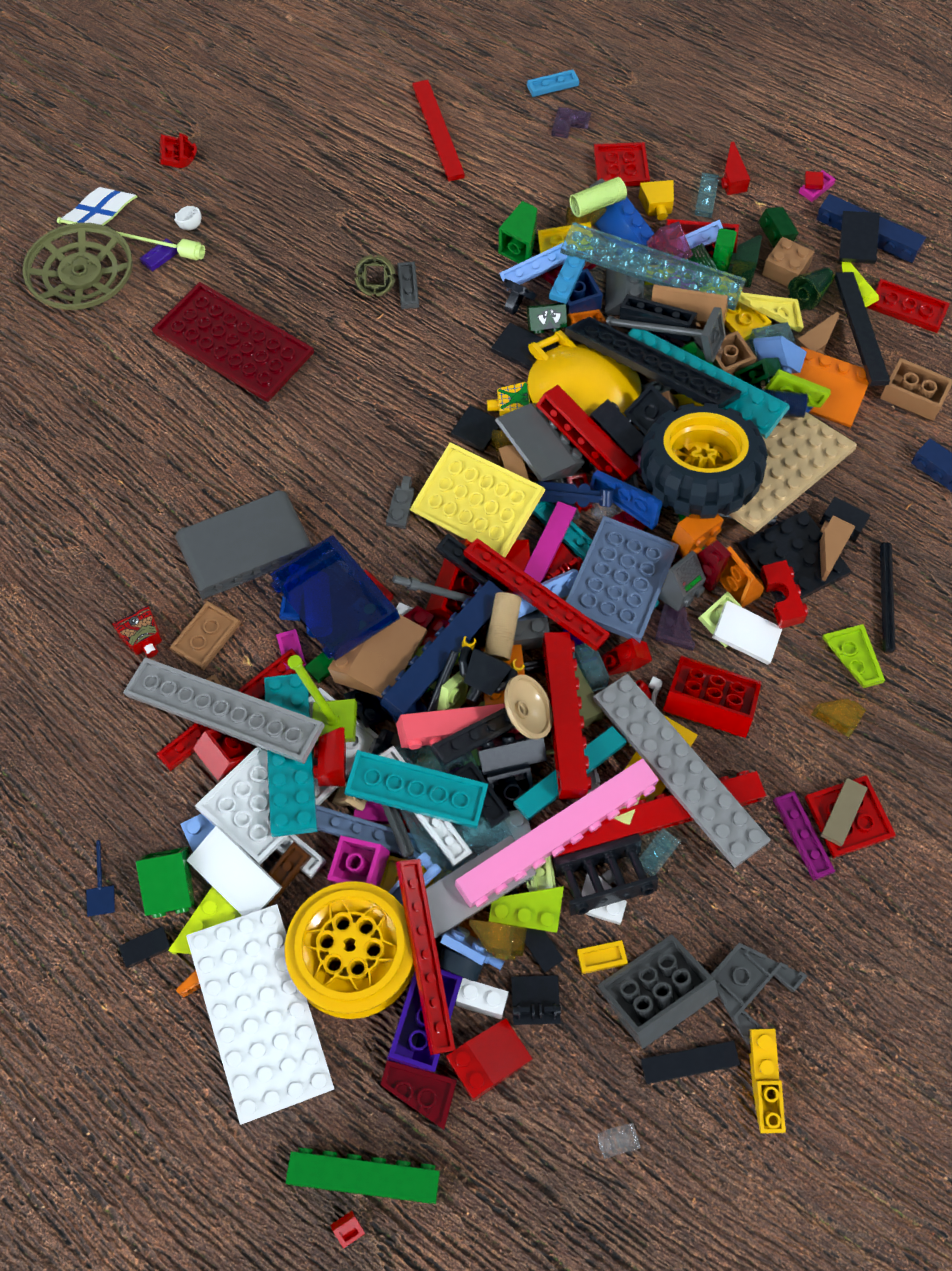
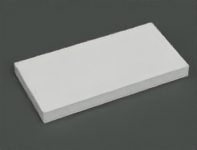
M215 826L186 860L242 916L264 909L282 888L219 826Z

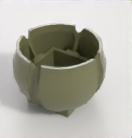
M369 254L363 257L355 267V283L365 295L370 297L373 295H377V297L383 296L391 290L395 283V278L393 277V274H395L394 266L389 259L377 254V256ZM367 266H384V283H368Z

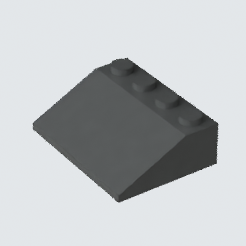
M530 403L495 419L539 481L570 477L585 463L582 453L536 406L537 403Z
M672 934L597 985L629 1034L642 1049L719 996L715 979Z

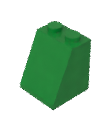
M522 201L499 227V254L518 264L532 258L537 226L536 207Z
M188 847L146 854L135 861L145 916L152 915V918L165 916L166 912L174 910L176 914L189 911V907L193 906L194 894L191 865L186 861L190 857Z

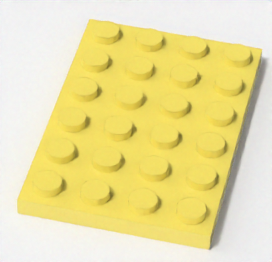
M449 443L411 506L410 511L462 539L469 540L471 543L478 538L505 558L544 494L545 489L453 443Z

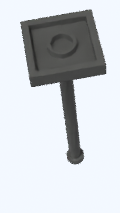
M718 307L713 308L703 330L615 319L613 316H608L606 319V325L610 327L618 326L701 337L705 361L709 363L714 362L726 336L722 309Z

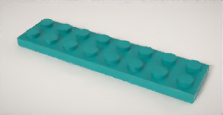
M297 674L264 677L266 702L310 717L309 691ZM267 750L272 837L318 832L313 751L310 752L305 764Z

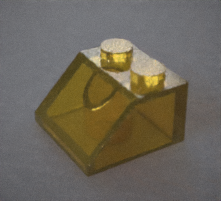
M470 919L469 925L487 952L495 953V958L515 960V956H523L527 928Z

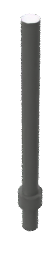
M394 575L392 578L393 583L406 586L407 589L413 591L421 590L464 602L468 597L470 599L474 597L420 582L419 579L414 577L406 578Z

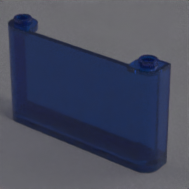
M331 535L270 573L274 581L271 583L273 589L277 594L281 592L324 647L322 651L328 660L331 658L334 661L338 660L400 619L397 609L334 535Z

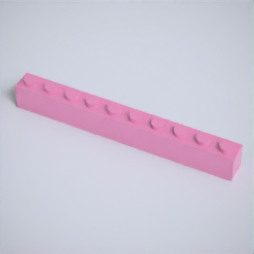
M642 758L456 879L455 887L469 908L475 905L477 908L484 905L489 900L488 897L490 895L502 893L508 888V883L513 880L518 882L527 875L526 871L532 867L536 870L544 865L547 857L551 855L553 857L558 856L565 850L564 846L570 842L572 845L576 844L583 838L582 834L588 830L591 833L602 826L600 822L606 818L609 821L620 814V809L625 806L628 809L638 802L637 798L644 794L645 797L656 790L655 785L659 779Z

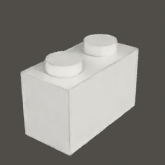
M463 978L456 999V1006L502 1020L508 991Z

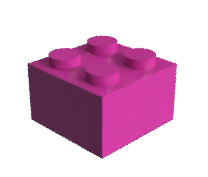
M340 836L327 880L333 884L357 881L380 887L390 851L381 844Z

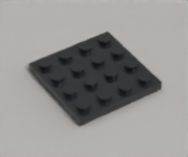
M806 510L738 544V548L760 578L762 566L787 560L788 566H791L794 571V582L800 587L801 600L849 576L852 572L841 556H839L826 581L821 580L820 539L823 533L820 532V528ZM770 591L777 602L786 599L782 592Z

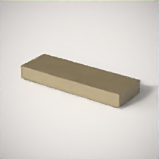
M846 778L820 837L839 846L844 844L868 789L867 787Z

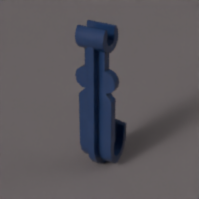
M535 481L536 484L545 489L539 501L554 503L559 501L565 504L577 502L580 507H586L589 502L599 503L600 506L611 507L613 489L601 488L600 490H591L587 483L581 484L578 488L576 484Z

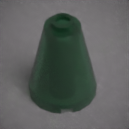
M824 267L794 277L788 285L790 292L788 297L798 299L800 310L807 309L810 311L814 309L834 282V272L830 268Z

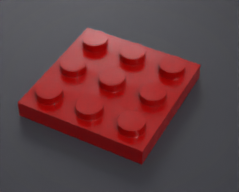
M645 142L594 144L597 181L601 178L604 181H609L620 177L624 181L625 186H640V183L650 182Z
M867 775L853 779V781L868 789L844 844L839 846L824 839L833 859L887 841L896 836ZM844 783L805 796V800L821 833Z

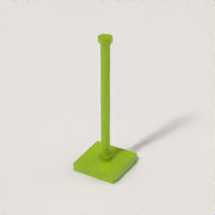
M291 656L288 659L289 667L295 670L315 700L313 702L312 718L323 722L325 725L320 736L337 728L345 727L346 742H355L357 701L355 699L325 701L303 667V661L300 656Z

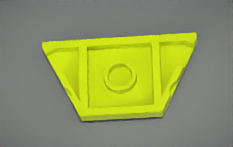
M212 886L168 951L172 954L191 955L186 935L227 922L242 915Z

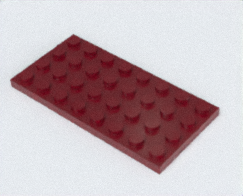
M201 282L152 328L153 334L266 402H269L314 354L313 347Z

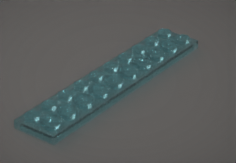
M574 222L560 251L562 254L571 257L576 256L580 260L656 285L728 296L727 308L734 311L746 281L745 278Z

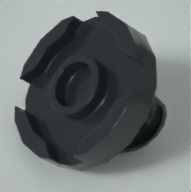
M506 278L504 279L502 286L511 291L504 307L506 312L514 315L523 298L535 301L536 293L529 292L525 287Z

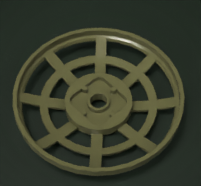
M73 223L49 231L32 245L24 259L23 277L31 294L45 305L63 310L86 309L109 300L124 287L132 272L133 259L129 245L118 232L101 224ZM86 232L103 234L112 239L106 246L95 242L86 241ZM78 233V242L67 244L59 249L51 243L62 236ZM117 243L121 245L128 259V262L118 265L116 257L111 252ZM44 247L52 253L46 260L43 270L31 268L35 257ZM78 248L77 253L70 254L67 257L63 255V253ZM86 248L97 249L101 252L95 256L87 253ZM108 256L112 262V267L102 268L100 262ZM58 259L60 261L58 270H49L52 263ZM127 269L119 284L113 289L109 288L115 281L117 272ZM78 270H84L81 273H76ZM112 273L105 285L99 282L102 275ZM31 275L42 276L43 283L48 291L39 295L32 285ZM48 277L60 278L61 284L53 288L49 283ZM91 287L98 289L94 293L83 296V290ZM67 288L76 290L75 296L64 295L60 292ZM101 293H105L104 296H101L95 300L81 303L82 300L91 299L100 295ZM56 296L63 300L73 301V304L56 303L47 300V298Z

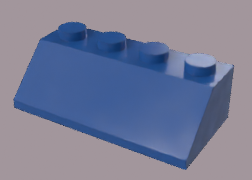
M627 197L625 200L595 211L591 216L592 222L621 261L625 258H649L653 256L652 249L658 247L659 238Z

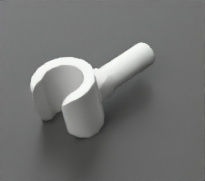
M652 677L648 687L654 690L651 701L656 705L662 681Z

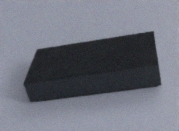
M163 926L119 945L126 968H131L162 954L171 947Z

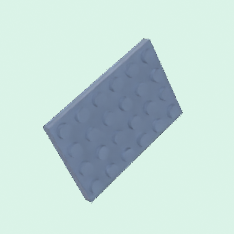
M603 516L566 602L603 629L627 639L633 638L640 643L679 545Z

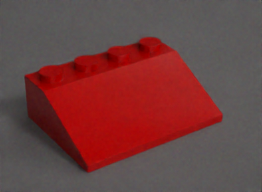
M680 656L663 711L731 733L735 736L746 738L754 718L762 682Z

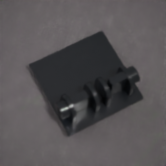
M357 689L343 694L345 700L355 699L357 701V718L361 720L366 728L369 727L372 731L376 728L375 724L392 718L388 710L380 704L381 702L376 695Z
M558 975L511 977L513 1025L561 1024Z

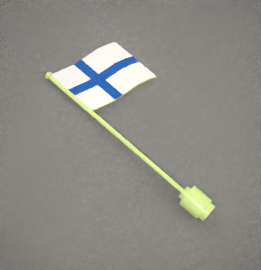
M99 187L88 194L76 208L64 217H58L57 223H95L105 225L129 202L137 198V195ZM118 232L123 237L177 248L180 257L199 260L203 259L205 255V246L201 245L200 242L182 239L176 245Z

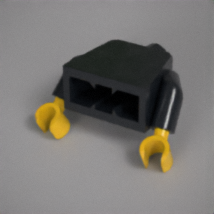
M464 636L458 660L461 677L464 678V683L471 686L466 698L478 703L482 692L491 696L493 693L499 694L504 691L508 681L517 676L525 665L522 664L520 668H517L515 666L517 659L508 664L475 648V638L472 644H468L466 642L467 636Z

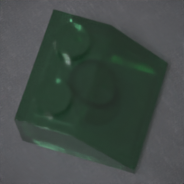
M758 235L738 245L736 253H732L730 264L733 265H729L727 276H730V279L737 286L751 287L758 262L762 235Z

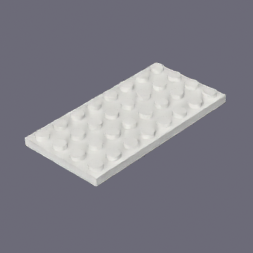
M322 688L318 689L325 701H335ZM312 696L309 697L310 718H312L313 702H315ZM357 717L355 742H346L345 780L350 776L357 750L368 753L375 737L378 738L379 736L369 727L366 728ZM258 746L195 805L196 809L213 825L219 826L259 865L290 836L272 837L268 754L266 749ZM313 747L312 751H313V766H314V765H318V758H314V747ZM314 779L316 805L320 806L339 786H319L318 779Z
M276 904L186 935L240 1125L334 1090L307 999L295 986L287 969L285 961L286 931L278 905Z

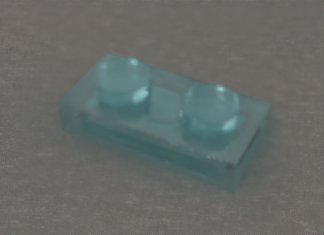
M664 828L661 829L639 858L645 872L650 876H655L681 843L680 840Z

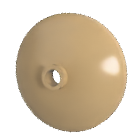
M521 674L511 678L506 685L504 693L505 709L511 723L521 734L535 740L545 737L550 732L553 722L552 708L547 694L541 685L530 676Z

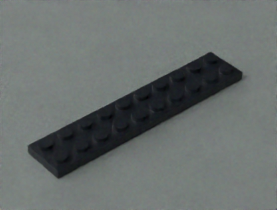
M587 317L566 327L565 335L571 337L574 341H579L588 348L601 352L602 355L608 356L616 360V362L644 374L647 378L660 382L663 386L676 390L679 394H684L695 402L703 405L704 403L719 404L718 408L722 409L740 398V390L594 318Z

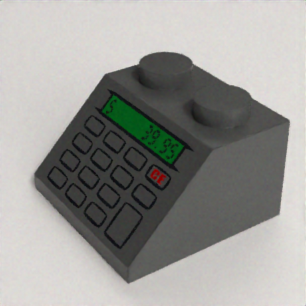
M691 551L669 569L658 597L677 612L684 606L688 607L695 597L699 598L705 589L703 585L706 577L694 551Z

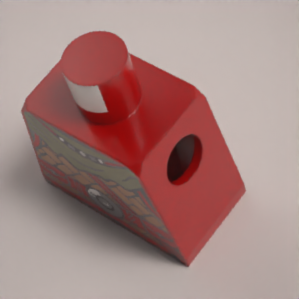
M148 605L112 624L118 635L135 655L145 652L148 658H152L158 654L159 651L156 645L162 642V638Z

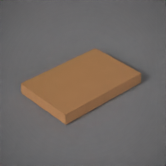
M207 601L169 648L178 656L204 671L240 626L241 621Z

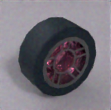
M442 947L438 957L441 968L477 982L483 965L445 947Z

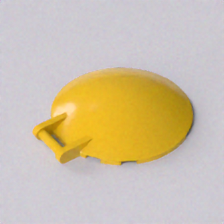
M561 330L555 332L553 336L528 345L530 353L537 359L530 369L527 382L532 403H538L545 392L559 385L588 416L607 399L616 403L620 412L626 416L624 411L641 395V382L636 371L622 363L616 362V360L608 356L602 355L601 352L595 349L588 348L585 344H574ZM555 342L560 344V346L547 352L542 350V348Z

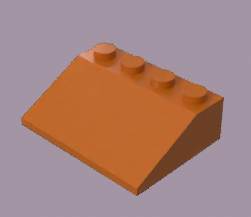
M801 347L807 353L801 372L793 373V375L831 389V395L820 408L813 407L809 413L851 428L869 385L864 368Z

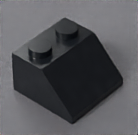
M529 765L484 775L487 783L509 812L518 810L513 805L514 801L534 787Z

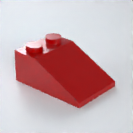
M506 1018L470 1039L446 1056L447 1062L473 1102L533 1060Z

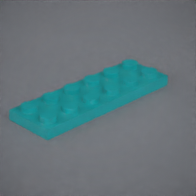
M357 750L345 789V795L477 829L488 784Z

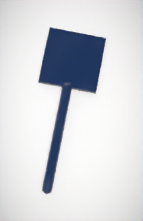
M100 840L96 841L98 888L86 890L87 917L115 913L114 885L102 887Z

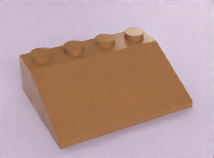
M366 602L328 670L335 683L383 697L381 694L388 685L393 687L397 682L395 680L397 675L402 670L406 672L409 662L414 658L428 631L426 628L385 606Z

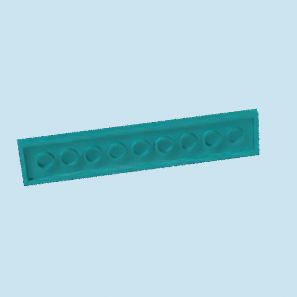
M632 328L627 334L740 390V398L722 409L728 410L731 408L742 413L743 419L745 421L750 419L765 439L768 438L790 408L789 404L646 330Z

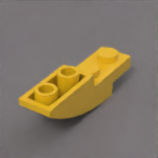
M749 1029L751 1053H749L750 1069L760 1133H786L782 1081L779 1080L776 1029Z

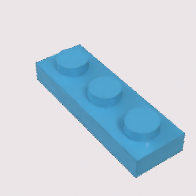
M574 69L527 80V87L532 97L579 86V79Z
M568 254L549 293V299L567 304L585 266L586 259Z

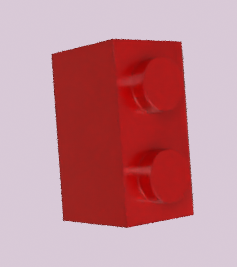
M345 727L337 728L320 736L318 745H314V758H318V765H314L313 775L314 779H318L319 786H345Z
M214 729L204 731L193 748L217 780H222L255 749L248 742Z

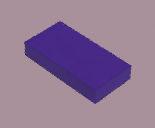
M167 238L164 241H162L173 244ZM158 244L140 257V261L153 272L178 253L177 248Z

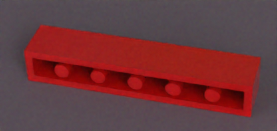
M559 385L543 394L536 406L599 471L625 483L632 478L639 467Z

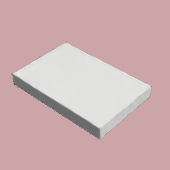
M727 601L724 604L712 638L768 665L772 661L782 629L778 625Z

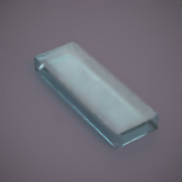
M702 172L694 215L712 218L719 175Z

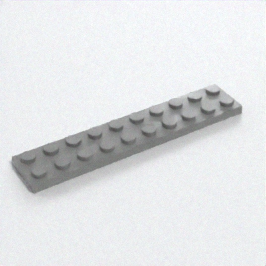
M146 657L123 692L129 698L305 764L325 727L321 721Z
M628 674L594 695L593 700L734 868L771 841Z

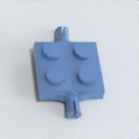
M458 926V928L454 927L440 936L442 938L440 943L480 965L486 963L501 970L505 961L493 956L495 948L490 946L491 943L480 937L476 939L470 935L469 930Z

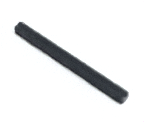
M882 542L880 545L883 651L893 653L896 645L892 544L890 542Z

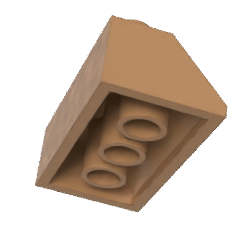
M653 285L651 301L696 312V329H704L714 307L722 309L725 325L728 312V296Z

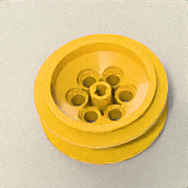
M350 881L336 883L313 894L295 913L286 934L285 961L295 986L313 1007L337 1018H365L388 1008L406 990L415 969L406 917L402 904L386 890L365 882ZM346 920L350 922L345 930L337 928L341 921ZM370 924L373 926L370 933L363 934L360 932L363 925ZM330 938L334 940L331 947H322V942L325 939ZM354 945L355 950L348 952L347 948ZM373 946L380 948V952L376 956L368 954V950ZM340 961L341 966L338 970H329L331 962ZM363 965L365 967L363 973L360 975L352 973L354 966Z

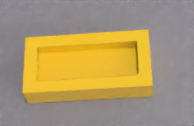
M622 940L577 950L582 974L628 964Z

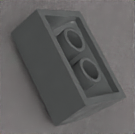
M625 258L606 270L605 315H620V305L627 294L644 299V259Z
M537 609L517 620L513 645L521 644L522 650L543 648L544 633L551 632L549 617ZM490 620L485 624L486 638L488 637Z

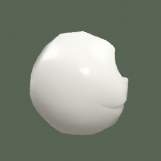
M186 206L180 209L178 213H175L176 219L174 220L183 230L191 231L200 225L202 216L198 207Z

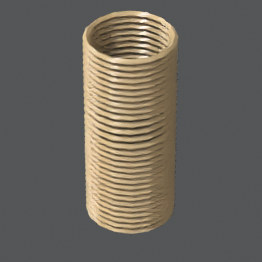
M497 592L493 602L484 652L502 661H509L522 598L511 593Z

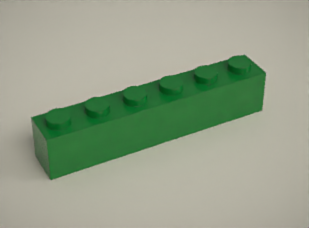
M298 1148V1152L291 1151L285 1183L287 1185L429 1204L437 1203L440 1171L435 1170L436 1165L421 1164L420 1168L410 1167L411 1162L396 1160V1165L386 1164V1159L372 1157L371 1162L361 1161L362 1156L347 1154L345 1159L338 1158L337 1152L323 1151L322 1155L312 1154L313 1149Z

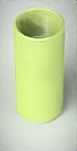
M616 177L571 195L570 206L572 212L579 218L625 200L627 197L625 183L620 177Z

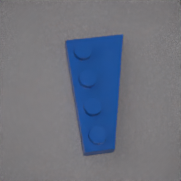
M599 470L592 474L590 485L592 489H613L612 503L649 529L653 530L657 526L663 505L661 500Z

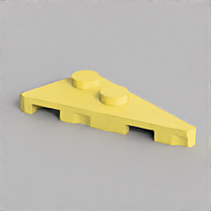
M739 292L736 297L737 301L797 332H801L804 328L798 299Z

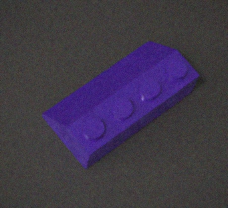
M414 969L386 1060L435 1072L440 1054L430 1055ZM441 969L447 1007L451 1019L463 977Z

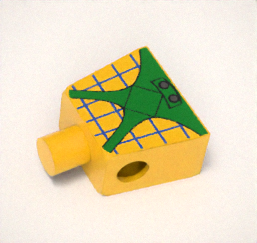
M527 382L498 388L497 399L487 400V411H499L500 417L530 404Z

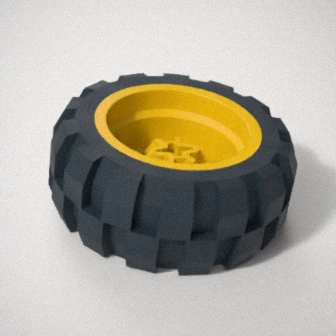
M691 403L681 405L676 412L672 410L667 411L652 424L643 439L640 468L642 470V479L648 491L653 492V496L662 501V506L665 508L671 506L674 508L675 513L689 517V514L700 515V519L715 518L718 513H723L725 516L734 513L742 505H746L752 500L763 483L768 453L759 429L750 419L745 421L742 413L731 408L728 410L718 408L719 404L704 403V406H694Z

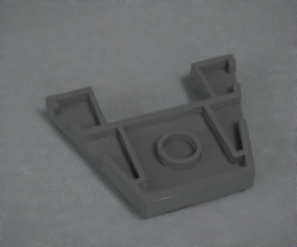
M738 943L711 973V976L715 979L718 997L747 1045L750 1044L749 1029H763V1027L744 1009L774 976L793 993L807 978L805 973L795 971L789 968L788 965L781 962L778 963L768 958L767 955L741 943Z

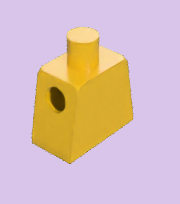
M673 180L640 183L638 196L648 216L657 215L658 220H665L668 214L672 213L674 203Z

